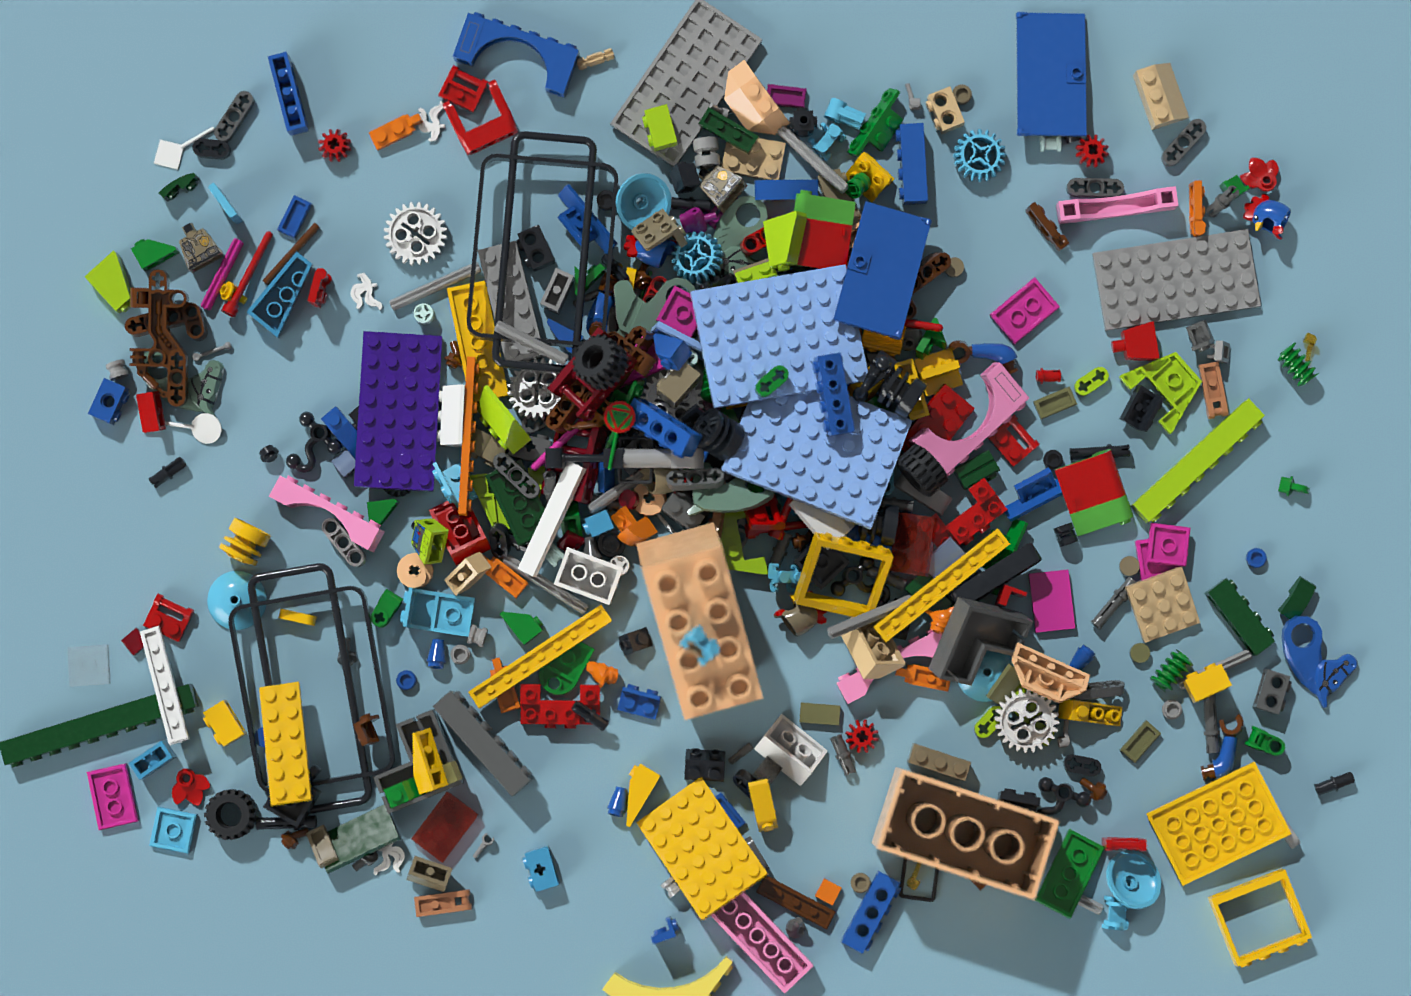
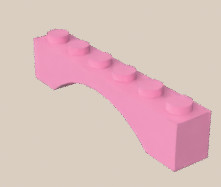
M1176 186L1116 197L1058 201L1056 211L1058 225L1175 210L1179 205Z
M289 475L287 478L282 476L278 478L269 497L290 508L314 506L328 510L342 522L352 542L374 553L385 531L379 529L380 524L373 520H370L369 523L364 521V516L356 511H353L352 514L347 512L348 507L339 502L334 505L330 502V497L322 493L319 496L314 494L315 489L305 484L303 487L297 485L298 480Z
M929 629L926 631L927 635L921 639L918 635L908 640L909 645L905 647L899 645L897 648L903 658L912 656L933 658L942 634L935 633ZM858 667L855 668L856 673L850 675L848 672L838 677L839 682L836 683L847 704L866 695L870 684L874 680L863 679Z

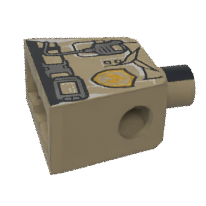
M715 166L711 172L703 168L698 174L699 178L703 180L700 188L723 214L747 187L743 178L720 166Z
M193 223L182 227L186 237L181 239L179 243L187 268L191 273L225 256L204 228L196 231Z

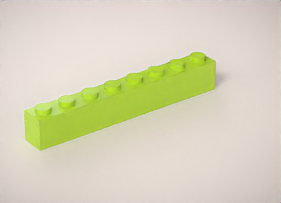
M1249 398L1246 399L1131 505L1133 510L1146 523L1150 521L1154 523L1162 516L1160 512L1165 507L1169 509L1176 503L1175 498L1179 494L1183 496L1191 489L1189 485L1193 481L1197 483L1205 476L1203 472L1207 468L1212 470L1220 462L1218 460L1219 457L1222 455L1226 457L1233 451L1232 445L1237 441L1241 443L1249 436L1247 432L1251 428L1255 430L1263 423L1261 419L1265 415Z

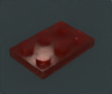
M899 512L896 537L891 552L893 560L889 571L928 577L938 518Z
M447 791L411 840L443 863L479 814Z

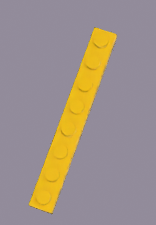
M998 528L995 529L874 625L873 628L886 643L1010 543Z
M599 605L468 691L477 707L479 709L611 623V618L603 606Z

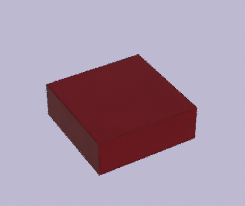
M567 530L558 540L557 547L565 552L567 547L578 550L585 541L583 537Z
M138 628L132 630L121 640L134 656L144 648Z

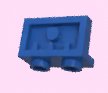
M628 684L627 688H622L617 710L656 720L661 696H658L657 691L647 689L646 692L638 691L639 687Z
M671 916L666 918L669 930L666 927L654 930L655 935L651 936L653 944L677 936L679 927L676 919L672 920Z

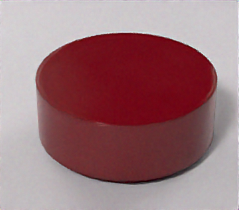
M630 489L624 490L619 497L621 507L626 505L629 510L635 509L639 504L638 493Z

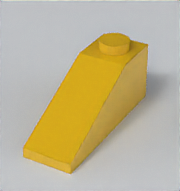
M914 358L898 362L894 365L895 371L898 367L903 369L899 376L903 379L907 372L910 373L908 383L911 384L916 378L920 379ZM924 393L910 412V420L930 415Z
M431 728L413 733V776L419 794L448 785Z
M641 763L639 766L634 765L629 773L632 778L629 783L626 822L628 827L632 825L661 776Z
M768 779L748 783L759 832H769L778 828Z

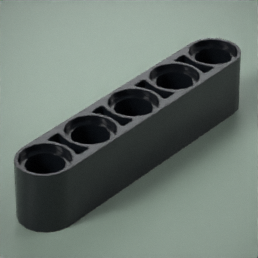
M1032 542L1028 543L956 588L949 595L954 603H956L958 597L979 601L1038 564L1042 557Z

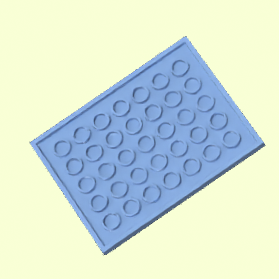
M845 264L690 292L713 408L815 391L818 378L817 373L814 374L812 362H814L815 357L841 352L847 385L864 381L868 369L859 328L833 320L846 274ZM779 365L787 368L789 373L788 379L770 396L763 398L756 394V383L771 369ZM775 371L776 375L772 379L774 381H776L778 378L783 379L782 375L784 373L782 371L779 373ZM768 382L765 385H762L761 383L760 391L768 392L767 388L771 385V383Z
M817 390L749 402L740 421L745 430L742 445L730 459L724 461L721 471L871 529L912 420L904 419L895 413L867 402H858L849 396L855 432L828 437V434L823 429L825 417L824 413L820 411L819 401H821V395L817 393Z

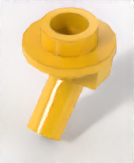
M230 281L223 284L220 289L221 298L230 301L237 286ZM242 295L239 302L244 305L248 298Z

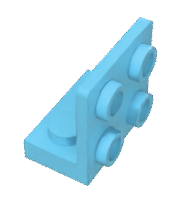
M437 462L433 463L435 470L432 472L440 483V488L445 498H447L450 504L454 503L458 508L461 463L459 462L442 471ZM474 488L472 492H469V499L472 500L478 498Z

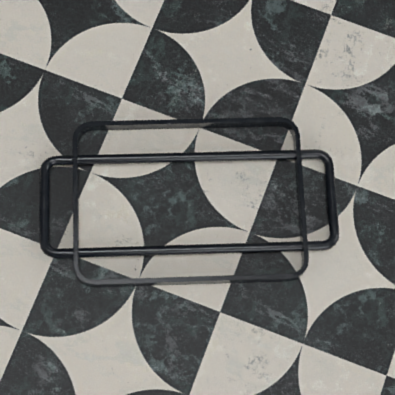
M523 131L517 133L512 138L510 155L491 154L482 162L467 310V329L476 339L493 341L492 358L500 367L560 373L566 365L503 360L500 357L501 342H517L495 332V330L494 334H484L476 332L471 326L484 176L487 165L493 161L509 162L494 329L498 321L503 322L517 163L588 169L573 341L536 338L550 346L572 348V358L575 352H578L579 349L577 348L579 345L582 346L583 344L581 342L595 170L608 171L613 176L614 190L602 330L606 332L618 173L611 165L596 162L597 146L588 137ZM522 139L585 144L589 147V159L586 162L519 156V142Z
M315 563L254 575L248 582L250 603L235 607L231 611L228 620L256 779L259 786L264 791L270 793L269 786L262 778L234 617L239 610L251 607L265 686H272L259 606L329 594L352 724H355L360 719L337 592L353 590L362 599L390 762L385 768L369 771L365 746L361 745L353 726L361 772L315 780L311 782V785L316 786L362 778L365 790L364 795L359 798L314 805L309 814L367 803L372 796L370 776L388 771L395 762L394 745L366 594L361 588L356 586L336 588L333 571L324 563ZM316 571H323L326 575L327 590L258 602L255 586L260 581Z

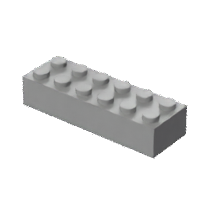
M516 240L511 241L503 322L534 338H541ZM502 244L478 250L494 318ZM501 342L505 360L526 362L532 361L535 358L545 357L519 343Z

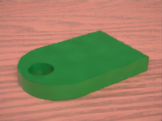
M580 642L539 670V680L543 688L556 695L570 692L576 686L595 649ZM551 678H557L560 681V686L555 690L549 687V680Z

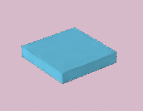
M214 182L209 185L208 189L228 216L236 224L244 221L222 190Z
M157 807L149 846L189 854L198 814Z

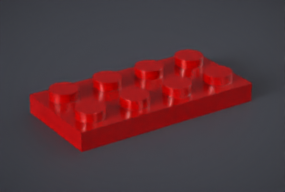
M943 384L927 404L930 415L916 419L910 426L901 451L905 453L912 447L908 440L922 428H929L938 437L950 441L975 408L949 386Z

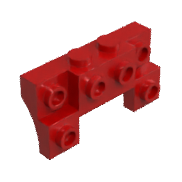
M985 478L968 489L977 503L945 526L937 513L920 524L937 548L949 537L958 546L962 543L966 546L975 539L973 537L978 531L981 534L991 527L989 525L990 522L1008 510Z
M520 684V724H544V728H556V724H564V728H576V725H593L590 722L586 723L583 717L572 711L571 708L576 701L541 700V684ZM580 685L579 702L590 709L594 708L596 713L601 715L599 685Z

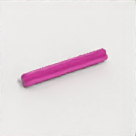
M233 239L201 303L202 308L208 311L212 309L220 289L225 283L244 244L241 240Z

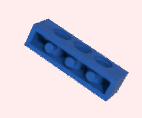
M287 52L267 56L287 132L290 136L308 132L309 128L290 56Z
M633 398L630 406L635 412V422L632 428L645 432L644 435L653 440L656 439L661 447L671 449L673 454L679 458L693 457L702 438L701 434L647 399Z
M879 870L877 871L870 888L867 890L841 939L842 943L862 954L865 950L868 951L873 943L871 937L874 932H879L883 924L880 920L883 915H888L892 907L890 905L892 898H897L900 893L899 881ZM879 890L887 892L885 900L880 901L876 898ZM874 907L877 909L878 914L875 918L867 916L869 908ZM861 925L868 927V933L864 936H860L857 933V929Z

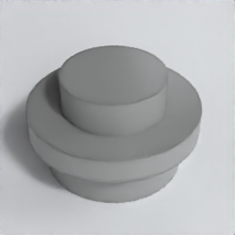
M456 645L450 653L452 661L456 664H465L470 659V650L464 645Z
M1168 700L1162 706V713L1167 719H1177L1182 713V706L1176 700Z

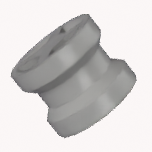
M124 359L106 364L107 370L110 371L109 377L111 381L129 376L128 370L125 369L126 363Z
M472 624L467 643H476L478 646L483 647L488 628L480 629L477 625Z
M672 876L660 885L668 891L670 898L681 890Z

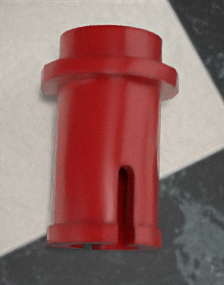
M1040 368V370H1036V382H1040V384H1043V382H1061V370H1043V368Z

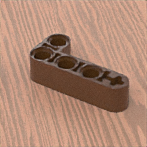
M931 253L921 260L913 294L950 267L951 258L947 253ZM912 298L906 319L914 318L917 313V308Z
M190 302L182 308H169V317L172 313L178 314L176 321L170 322L169 320V329L185 325L187 334L192 339L202 341L207 337L208 330L204 313L197 304ZM191 308L197 309L194 317H189L188 315ZM148 313L129 318L125 322L126 331L135 337L149 335ZM135 323L138 324V325H140V326L136 327V330H137V331H134V330L132 329L133 327H135ZM196 327H201V334L194 336L193 330Z

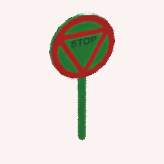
M623 401L611 403L604 412V422L614 432L608 470L612 469L618 433L628 431L635 422L633 408Z

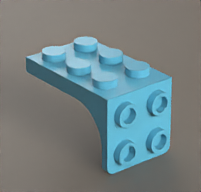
M409 587V590L404 593L403 603H406L405 611L402 610L400 622L403 623V627L468 637L476 598Z

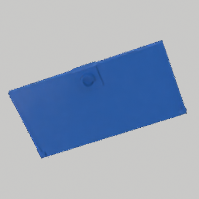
M1017 12V136H1087L1085 14Z
M865 201L834 314V321L901 340L927 236L932 223L931 219Z

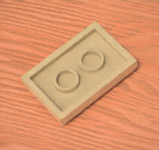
M759 138L751 152L747 154L726 142L722 168L737 175L764 180H779L786 143Z

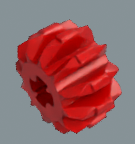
M329 129L330 135L327 136L326 133H323L322 136L325 140L321 139L318 141L319 144L323 145L318 149L320 152H324L322 155L324 159L329 157V161L333 162L336 157L337 161L341 162L340 156L343 155L347 158L348 155L345 151L349 152L352 150L351 147L347 146L352 142L350 139H346L348 136L346 132L341 134V130L337 129L334 134L333 130ZM337 142L339 147L335 146V148L333 149L331 147V144L335 145V143Z
M1096 134L1093 140L1090 135L1086 136V140L1081 138L1079 140L1081 145H1076L1075 148L1080 151L1075 156L1082 157L1079 163L1082 164L1086 161L1087 168L1090 167L1091 163L1094 168L1098 167V162L1103 164L1105 162L1104 158L1109 155L1105 151L1109 146L1102 145L1105 139L1102 138L1098 141V135ZM1094 148L1096 151L1091 155L1089 150Z
M856 720L857 728L850 724L849 728L853 732H845L846 735H851L852 738H848L845 741L846 743L854 742L850 746L851 750L858 745L857 753L861 752V747L864 748L865 753H868L867 745L874 749L875 745L871 741L878 742L879 740L876 737H872V735L878 733V730L871 732L870 730L874 727L873 723L867 728V720H863L862 726H860L859 720ZM860 731H864V734L867 735V739H863L864 742H859L860 739L857 737V733L861 734Z

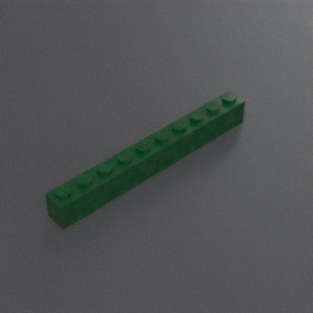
M193 684L176 687L183 715L195 712L194 708L199 707ZM156 694L1 741L0 751L4 765H11L14 768L23 765V761L30 759L31 762L43 759L42 755L47 753L50 756L62 753L61 749L66 747L72 750L81 747L80 743L86 741L88 744L100 741L99 737L105 735L107 738L118 736V731L126 730L127 733L137 730V726L145 724V727L157 723V719L162 718Z

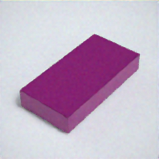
M768 84L767 92L778 106L804 108L806 88Z

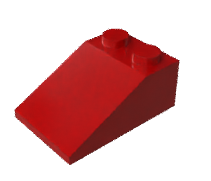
M449 501L429 509L432 518L449 530L446 547L456 566L460 565L469 556L478 552L482 554L491 549L473 510L468 511V516H459L458 508L454 503L450 504Z

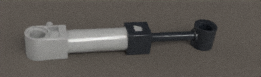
M545 448V468H565V462H603V467L608 468L611 448H604L603 454H565V448ZM616 448L612 468L704 469V450L697 448L693 457L679 458L673 454L671 449Z

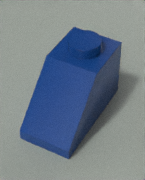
M658 333L653 335L656 355L660 359L661 365L668 370L674 369L679 371L692 354L685 341Z

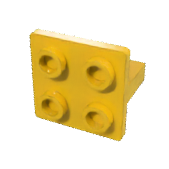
M863 152L846 173L848 181L859 172L866 174L870 178L871 187L863 193L870 202H873L894 181L889 172L867 152Z
M948 348L926 355L923 360L919 358L914 360L920 380L928 384L924 390L926 397L936 394L943 384H946L951 389L963 385L959 373L960 365L958 360L955 361L952 349Z

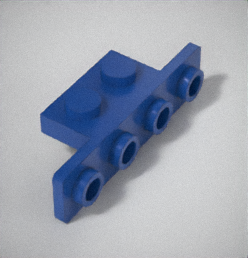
M568 184L558 194L568 209L557 218L581 246L585 203L571 185ZM592 212L589 243L595 240L604 253L608 254L610 233ZM613 238V249H614L615 246L617 245V242H616V240Z
M1049 467L1014 485L1018 500L1007 505L1006 508L1008 510L1004 514L1012 522L1063 495L1058 479H1054Z

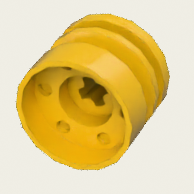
M234 517L228 529L235 536L234 538L224 536L223 539L231 544L228 546L221 543L219 548L239 562L256 566L258 561L252 558L251 555L254 554L261 557L262 554L255 549L256 546L266 548L272 536Z

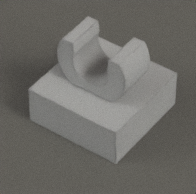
M1216 341L1215 344H1209L1211 349H1215V353L1207 355V358L1219 361L1220 363H1229V343Z

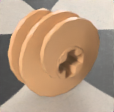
M638 484L634 488V491L639 495V504L635 508L638 513L644 516H654L662 511L661 508L667 501L666 494H652V498H655V500L646 503L644 496L648 497L651 494L647 487Z
M417 553L407 554L398 563V578L407 587H425L433 577V565H424ZM413 566L416 568H420V570H418V575H411V572L413 571L411 568Z

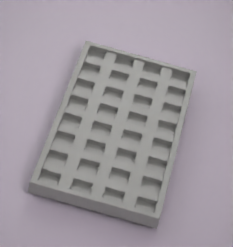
M695 0L610 125L674 168L702 130L698 123L709 105L713 103L718 106L725 96L728 71L743 60L748 63L761 44L762 39L706 1ZM667 104L678 146L655 151L654 146H649L647 135H650L649 128H644L642 117L645 116L644 110Z
M1248 229L1092 254L1105 331L1139 326L1152 321L1159 323L1261 306Z

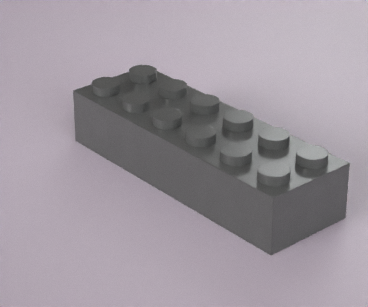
M449 691L432 707L511 796L516 795L532 780L530 777L532 772L525 765L521 767L517 762L519 760L517 755L512 750L508 752L505 749L506 743L500 736L495 737L491 733L493 729L486 721L481 722L478 718L480 715L473 706L468 707L465 701L467 699L460 691Z

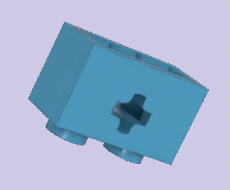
M607 509L584 518L585 523L582 524L586 534H591L592 537L614 528Z
M163 740L128 764L138 779L142 780L177 756L168 742Z
M549 845L525 853V857L522 859L525 869L530 870L531 876L528 877L531 889L535 888L537 892L560 884ZM538 864L546 868L542 875L540 872L535 871Z

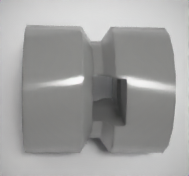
M701 137L693 140V149L697 153L694 157L696 169H711L721 165L720 154L716 153L719 150L717 137Z

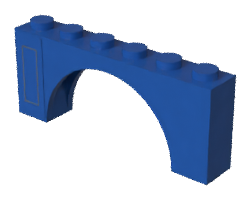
M477 12L467 14L453 54L454 61L473 67L479 55L488 47L505 41L520 42L533 48L543 59L547 68L546 92L565 98L577 64L576 61L580 55L575 45L566 43V45L560 44L557 39L552 37L542 38L539 33L529 31V33L521 31L522 28L516 25H510L509 27L504 25L501 20L495 18L489 20L483 14Z

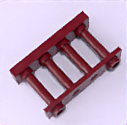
M599 327L591 335L596 337L597 334H601L611 338L607 332ZM628 353L626 354L628 356V361L626 362L628 367L624 370L626 373L624 376H621V380L627 373L633 370L635 363L638 361ZM573 357L549 385L548 389L560 398L563 395L568 397L580 409L576 415L587 422L588 419L595 415L596 410L620 381L616 382L612 388L608 387L606 390H597L576 376L573 370L575 367L573 365L575 357ZM575 380L580 381L593 393L586 403L570 389Z
M601 426L592 427L591 430H579L575 435L589 438L586 449L568 446L567 442L561 448H565V453L567 454L602 453L609 428ZM556 432V433H555V437H554L553 444H554L563 434H559V433ZM583 462L582 467L586 471L576 490L574 501L587 505L591 503L598 476V462ZM547 468L546 470L556 473V485L559 474L563 472L564 468ZM543 480L542 485H541V488H542L541 494H544V492H543V487L545 486L544 480Z

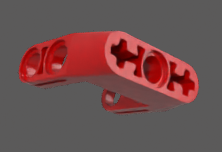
M495 79L488 82L501 116L466 132L454 106L449 101L442 104L467 155L475 154L518 133L511 111Z

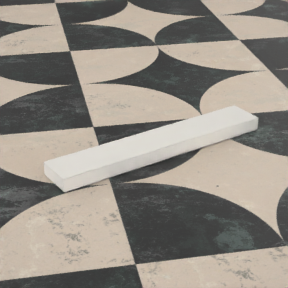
M573 462L566 463L520 562L519 570L537 577L586 471L585 468Z
M156 626L140 631L169 745H174L190 740L161 627Z

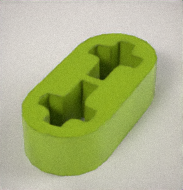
M1103 367L1094 368L1075 382V393L1079 396L1088 395L1108 380V371ZM1096 371L1104 373L1103 381L1098 379L1093 382L1092 378L1096 376ZM1089 381L1090 385L1086 387L1087 392L1078 389L1080 382L1085 384Z
M992 706L976 722L974 733L978 737L986 738L996 729L995 725L1000 722L996 720L990 721L993 716L992 711L1002 709L1001 706ZM987 722H989L990 724L986 728L988 732L986 734H980V728L978 726L980 724L984 726Z

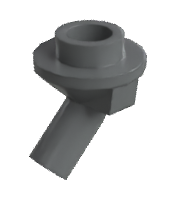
M345 637L351 666L357 661V656L355 652H350L351 638ZM338 652L337 661L342 665L340 652Z
M375 851L360 858L352 865L354 870L357 872L366 864L368 866L374 864L378 859L377 852Z
M796 917L787 923L786 932L790 937L800 938L804 935L806 927L802 918Z

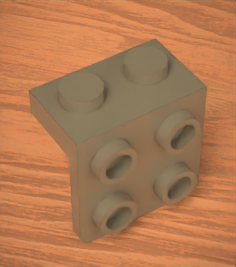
M664 209L654 213L631 230L632 234L646 251L652 250L671 236L681 248L688 244L684 238L686 236L684 229L681 225L678 226L673 216L669 217Z

